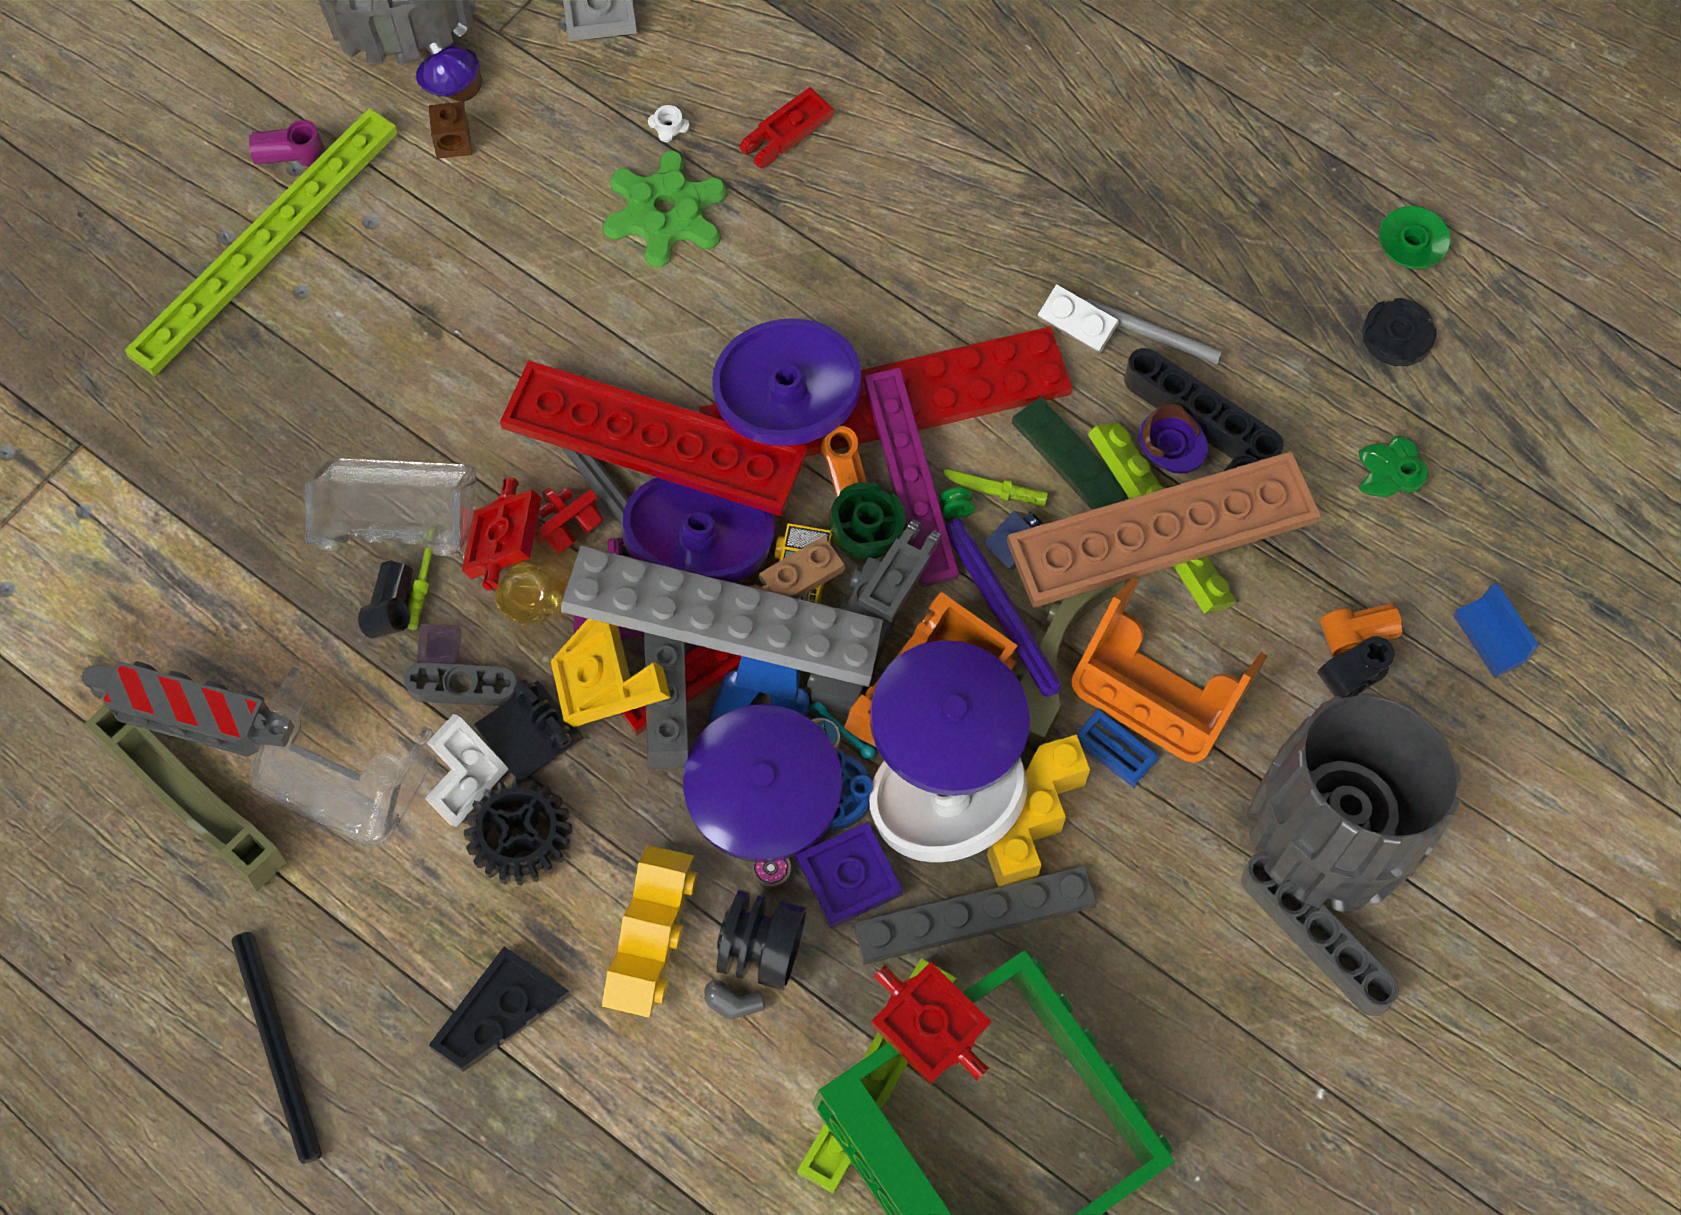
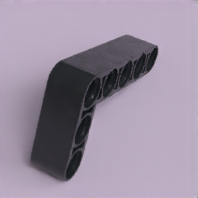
M1140 348L1131 353L1124 376L1126 387L1156 409L1166 404L1181 405L1201 426L1206 442L1233 459L1224 471L1281 455L1284 441L1275 430L1154 350ZM1137 369H1144L1149 373H1140L1137 371ZM1166 389H1174L1179 393L1173 394L1168 392ZM1196 409L1207 410L1209 414H1202ZM1227 429L1237 430L1240 434H1232ZM1257 449L1267 450L1270 455H1264Z

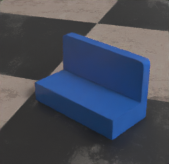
M1498 583L1489 586L1482 598L1457 609L1453 615L1494 678L1527 663L1538 647V642Z

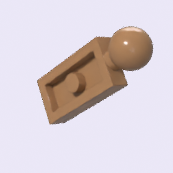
M822 536L760 572L759 580L763 584L762 587L755 585L748 587L798 599L844 572L845 564L825 536Z

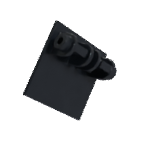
M527 680L520 681L514 687L516 691L514 697L474 724L509 771L520 782L530 777L583 739V736L576 727L564 722L561 708L538 680L534 683H528Z

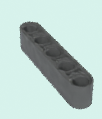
M1267 852L1253 855L1242 873L1241 881L1245 891L1361 1012L1369 1016H1380L1385 1013L1398 997L1399 988L1395 978L1323 904L1317 908L1297 899L1294 896L1297 886L1295 883L1287 880L1279 886L1272 878L1267 882L1258 880L1253 874V870H1265L1264 865L1271 858ZM1281 899H1293L1298 904L1299 910L1290 911L1286 909ZM1309 928H1321L1327 934L1328 940L1320 941L1315 939L1311 935ZM1338 957H1349L1355 963L1356 970H1345L1340 965ZM1369 986L1378 987L1384 993L1385 1001H1376L1371 998L1367 988Z

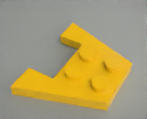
M587 619L551 660L564 722L573 727L671 698L663 667L656 662L651 663L630 677L617 625Z

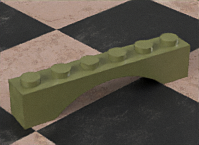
M1128 580L1063 599L1062 602L1055 601L1046 619L1051 624L1046 634L1039 631L1035 641L1055 674L1058 652L1072 627L1088 611L1102 602L1113 598L1127 584ZM1022 663L1016 678L1024 690L1029 706L1030 729L1026 744L1038 749L1039 745L1046 743L1058 719L1061 702L1058 693L1053 694L1051 697L1043 696L1024 663Z
M105 705L84 723L94 739L256 891L261 889L286 864L279 849L205 786L150 730L119 722Z

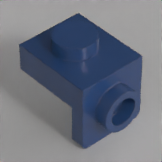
M1014 510L986 539L984 544L1008 569L1014 570L1016 564L1007 543L1008 535L1040 526L1044 523L1032 512L1026 514Z

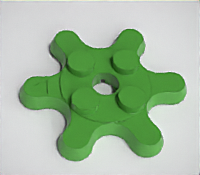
M676 151L665 152L660 158L658 172L648 177L637 176L626 168L617 169L610 178V186L615 193L622 195L626 199L627 206L623 210L607 216L602 225L603 233L606 237L614 240L631 234L641 236L647 244L645 260L653 267L667 265L671 259L673 245L681 240H690L703 249L714 248L720 242V232L713 224L703 218V213L708 206L720 203L726 198V186L720 179L714 177L701 182H691L685 179L683 176L685 161ZM659 200L675 205L669 212H660L655 208L659 204Z

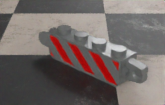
M117 661L114 669L102 665L99 667L98 664H93L92 666L88 665V668H84L85 670L82 672V682L91 689L90 691L95 697H98V699L102 698L105 706L114 714L119 722L247 757L257 753L261 744L286 747L290 735L293 733L294 724L292 721L270 711L264 703L265 699L251 691L243 690L239 694L229 691L225 686L214 681H206L205 684L192 681L190 677L177 671H170L169 674L157 672L152 666L139 661H135L133 665Z

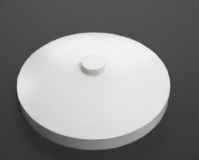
M1019 757L1009 773L989 788L968 795L947 796L930 793L909 784L899 777L884 761L872 782L873 790L869 798L870 810L879 833L888 845L897 852L909 858L926 862L955 861L985 850L1010 830L1019 818L1026 801L1027 776Z

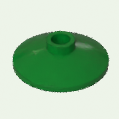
M1417 206L1401 207L1390 212L1382 221L1378 234L1380 246L1386 256L1396 264L1410 269H1425L1438 264L1446 256L1451 241L1450 232L1445 222L1434 212ZM1408 242H1413L1416 244V246L1411 245Z

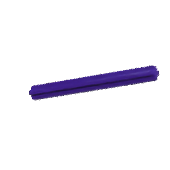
M959 518L946 523L945 528L951 544L1007 637L1018 645L1016 652L1040 692L1045 697H1051L1053 694L1058 693L1062 688L1059 678L967 527Z

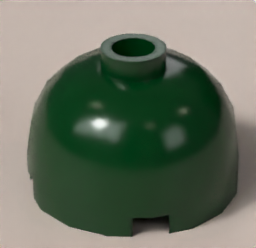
M858 482L846 486L840 491L829 513V531L836 546L846 555L856 559L867 560L868 557L875 559L886 555L896 538L900 539L906 524L905 509L893 492L890 496L887 492L880 490L881 485L871 482Z

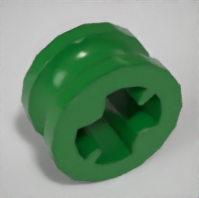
M958 487L943 492L939 496L940 504L944 506L942 508L943 517L947 519H961L971 515L975 511V504L973 501H970L973 498L972 491L966 487Z

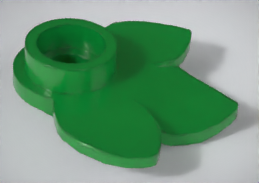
M1394 436L1389 443V447L1383 444H1372L1360 449L1358 452L1361 462L1370 471L1369 475L1359 485V490L1365 494L1389 497L1399 490L1411 493L1419 490L1428 479L1427 465L1418 458V448L1407 438ZM1406 471H1415V472L1412 473V474H1405V473H1403V472H1406Z

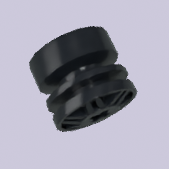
M740 889L732 905L726 911L717 941L718 958L716 970L718 973L727 975L734 959L737 958L736 978L743 979L752 963L759 964L758 984L784 991L798 953L807 907L781 900L776 906L772 917L765 915L766 896L758 895L752 911H749L750 892Z

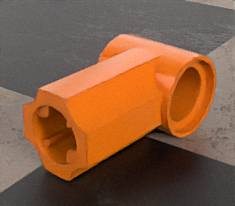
M839 426L827 434L821 443V452L827 461L836 498L846 486L858 482H867L857 448L858 438L854 431L845 426ZM834 436L843 437L848 443V452L845 454L835 453L830 447L831 438Z
M1392 603L1357 612H1352L1350 608L1338 609L1324 615L1319 620L1332 657L1347 652L1368 638L1382 637L1390 640L1400 637L1403 632L1400 613Z

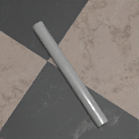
M1089 298L1086 301L1119 321L1118 326L1216 365L1221 358L1223 352L1221 350Z

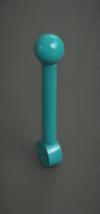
M816 701L810 707L818 717L832 721L838 727L839 732L860 750L863 758L870 759L875 755L873 745L864 744L859 738L848 732L844 728L845 726L828 713L820 702Z

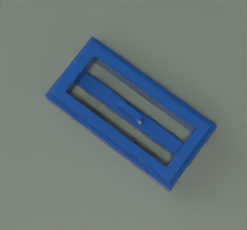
M1099 708L1076 733L1083 749L1133 788L1159 759L1158 754ZM1095 724H1100L1145 761L1143 763L1139 762L1116 741L1110 739L1096 728ZM1087 734L1092 736L1100 744H1102L1114 755H1116L1119 759H1121L1133 770H1135V773L1132 770H1130L1127 766H1125L1123 763H1121L1118 759H1116L1113 755H1111L1108 751L1102 748L1099 744H1097L1094 740H1092L1089 736H1087Z

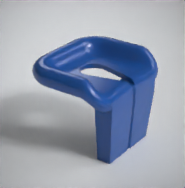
M741 656L738 670L727 674L721 683L710 712V724L732 710L751 706L761 692L771 695L770 705L785 707L807 717L810 700L807 691L800 686V670Z

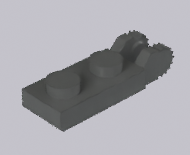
M914 519L905 529L900 539L896 538L858 600L859 606L891 623L929 564L930 558L942 536L941 533L934 530L927 537L921 550L911 546L913 540L918 536L921 523Z

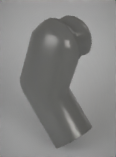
M720 980L710 981L704 989V999L707 1005L726 1019H735L764 1011L759 991L738 996L725 987V983Z

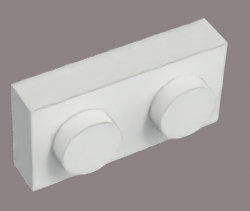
M1057 284L1038 313L1040 319L1098 353L1102 352L1119 324L1116 318Z

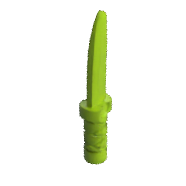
M949 469L944 470V475L949 480L962 487L999 496L1000 500L1004 501L1012 499L1044 507L1046 505L1048 492L1013 485V481L1004 480L1001 483Z
M434 531L430 533L424 550L418 579L414 580L410 591L411 597H409L408 601L410 624L407 628L410 630L418 629L422 613L421 609L423 608L424 599L429 587L426 578L434 548Z

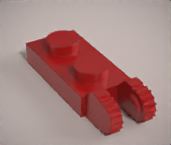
M809 87L759 123L758 128L741 141L739 148L747 155L757 150L766 139L769 144L758 152L753 162L758 168L767 167L768 164L775 161L779 153L783 154L834 116V109L817 92Z

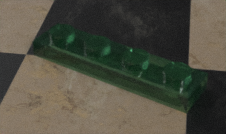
M1041 396L1013 416L1012 424L1092 510L1129 499L1114 474Z

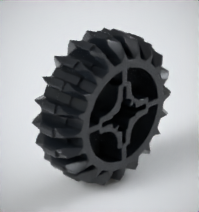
M515 778L512 783L513 788L506 789L505 784L499 781L497 784L499 792L495 795L492 791L485 789L483 794L486 803L474 800L472 806L477 814H467L466 822L471 827L464 830V837L470 841L466 846L468 854L476 855L473 862L477 868L486 866L485 874L487 877L492 878L499 873L500 882L506 884L510 880L511 875H514L517 885L522 886L524 875L530 874L533 882H538L539 870L543 869L548 874H552L554 871L551 860L563 863L564 855L560 850L570 848L571 842L566 836L573 832L571 823L566 822L570 818L568 809L560 808L563 804L562 798L559 795L550 797V787L545 785L537 791L536 781L531 779L527 783L526 788H522L520 780ZM522 806V808L516 812L505 811L509 808ZM540 813H543L550 821V831L546 841L535 830L538 824L537 817ZM491 823L495 824L498 832L502 833L498 840L499 847L496 851H493L487 844V832ZM520 827L525 828L526 833L520 836L517 832V836H512L511 830L517 828L519 831ZM521 851L533 852L524 857L514 858Z

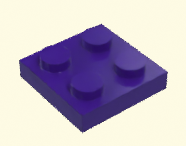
M868 822L796 854V860L830 929L903 895V889Z

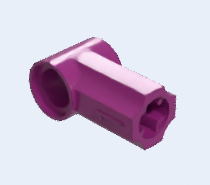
M308 120L295 121L287 129L252 132L249 135L251 158L254 164L296 160L299 164L310 167L325 152L324 144L316 126Z

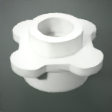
M661 106L654 115L648 118L649 127L654 128L658 132L659 140L662 142H670L677 134L686 133L689 130L688 120L682 119V113L676 106Z

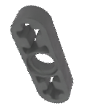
M419 662L410 666L404 675V683L408 694L414 700L420 702L501 706L516 695L514 687L517 685L516 677L511 670L505 667ZM422 675H427L430 682L425 684L424 689H418L416 682L421 680ZM441 675H444V691H440L438 683H441ZM456 677H469L472 680L470 689L463 693L453 691L451 683ZM480 677L483 678L485 686H482L483 693H479L480 683L478 678ZM503 679L508 687H504L502 693L497 694L492 686H496L498 680Z

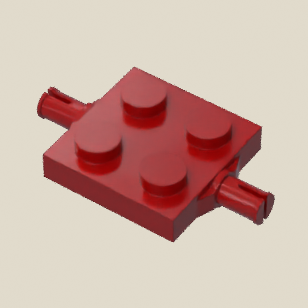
M512 477L503 479L501 494L498 499L485 507L474 510L462 572L471 579L484 575L482 587L486 590L493 591L494 588L498 589L500 573L503 568L530 559L542 497L533 489L516 494L519 482Z
M932 962L917 976L904 982L886 964L873 976L891 996L887 1005L871 1020L870 1025L930 1085L946 1069L958 1063L976 1081L988 1071L989 1067L971 1050L976 1039L989 1027L992 1021Z

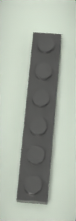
M1081 866L854 922L853 928L863 965L1094 908L1096 900L1086 868Z

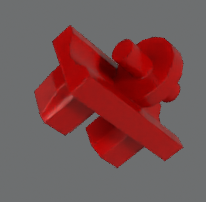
M546 488L541 492L545 504L540 507L539 515L541 518H545L553 512L555 516L537 529L534 538L539 544L545 540L548 546L560 555L576 542L575 538L565 527L568 522L575 519L587 534L604 520L594 504L598 497L590 489L565 507L564 503L573 497L569 489L565 488L556 494L552 489Z

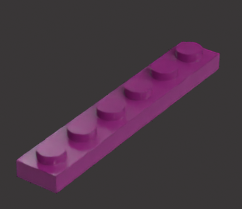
M896 368L865 375L863 382L894 493L905 509L906 524L904 529L908 527L913 519L921 523L920 532L916 539L913 540L911 546L921 550L927 537L934 530L942 534L929 564L919 578L920 586L925 587L958 579L959 573L901 370Z

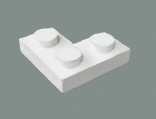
M453 714L427 742L451 770L425 799L450 825L457 827L473 809L472 804L474 800L481 801L484 797L483 792L485 789L490 790L508 771V768L460 716Z

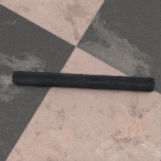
M243 932L232 938V946L298 1160L302 1164L310 1163L322 1156L320 1145L255 937L251 932Z

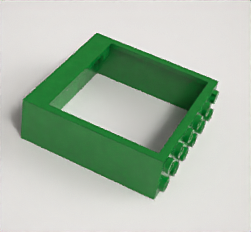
M1024 950L962 993L974 1004L1011 979L1142 1164V1167L1075 1214L1102 1215L1174 1163L1175 1160L1170 1155L1173 1149L1166 1137L1159 1131L1154 1132L1145 1120L1147 1112L1142 1103L1133 1095L1129 1097L1120 1084L1122 1077L1114 1064L1109 1060L1104 1062L1095 1049L1097 1047L1096 1039L1090 1030L1084 1025L1080 1027L1070 1013L1073 1009L1066 996L1061 991L1055 992L1046 980L1048 977L1046 969L1041 961L1035 956L1031 958L1026 950ZM887 1043L820 1088L812 1105L886 1215H952L861 1082L865 1077L899 1055Z

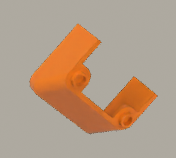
M1133 577L1113 597L1072 676L1073 690L1084 701L1097 709L1099 708L1107 715L1180 759L1191 763L1202 761L1212 750L1242 703L1268 656L1261 652L1244 673L1241 680L1229 674H1218L1209 680L1204 690H1201L1137 652L1144 639V630L1137 619L1124 612L1140 580Z

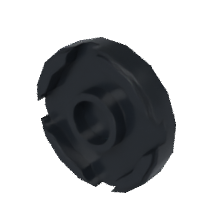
M1394 298V301L1377 303L1368 312L1362 329L1363 341L1369 352L1381 362L1392 366H1411L1421 362L1430 353L1437 333L1436 327L1434 329V325L1431 322L1433 318L1429 312L1418 303L1404 298Z

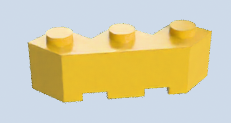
M1077 734L1039 745L1026 770L1028 786L1023 810L1010 830L1001 839L988 847L987 857L998 887L1037 878L1041 862L1033 841L1062 832L1066 816L1058 794L1084 787L1090 772Z
M647 845L638 862L633 898L623 915L618 950L607 971L602 1007L650 1018L655 1004H663L668 987V980L664 979L671 950L672 948L678 949L682 937L683 925H679L685 899L687 895H693L698 872L691 871L693 855Z

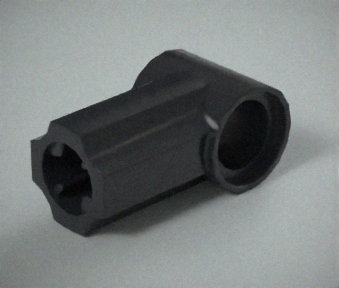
M392 560L381 563L371 603L363 606L358 613L359 627L366 637L371 639L401 632L408 628L410 612L406 600L413 578V569L405 563H397Z

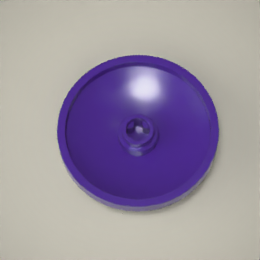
M779 319L761 323L744 331L724 348L713 370L712 387L717 409L725 422L733 430L756 442L787 446L819 439L844 423L859 401L862 389V375L857 353L848 340L840 333L826 325L810 320Z
M657 477L640 486L631 495L625 505L622 521L623 541L633 559L731 583L747 578L765 563L772 550L775 531L772 513Z
M933 641L920 644L902 653L883 672L871 701L870 727L880 755L899 777L909 784L930 793L960 796L987 789L1009 773L1025 748L1030 729V713L1027 698L1021 684L1013 672L1000 659L972 644L959 641Z
M751 705L722 715L707 726L699 735L686 760L683 790L687 809L693 823L704 838L714 847L741 860L774 862L793 857L805 851L817 842L830 827L840 805L842 771L832 742L812 720L803 714L781 706Z

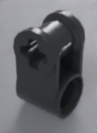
M1371 637L1347 652L1341 653L1327 661L1318 670L1317 674L1334 697L1348 698L1358 696L1365 689L1382 680L1387 675L1389 666L1395 657V650L1387 639Z

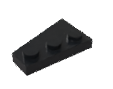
M504 946L430 1042L429 1047L464 1072L568 998L570 992Z

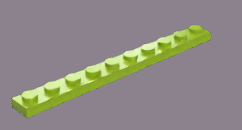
M368 108L125 349L127 356L150 374L156 376L398 134L396 125Z

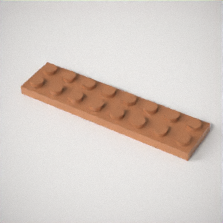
M1291 451L1009 534L1007 543L1032 607L1035 608L1133 577L1319 522L1321 515Z

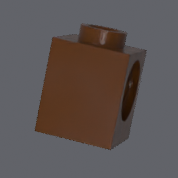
M464 102L429 105L431 136L436 158L472 155L469 124Z

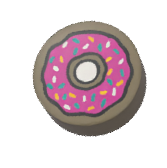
M789 858L774 862H752V878L756 885L764 890L774 891L781 889L788 883L791 876Z

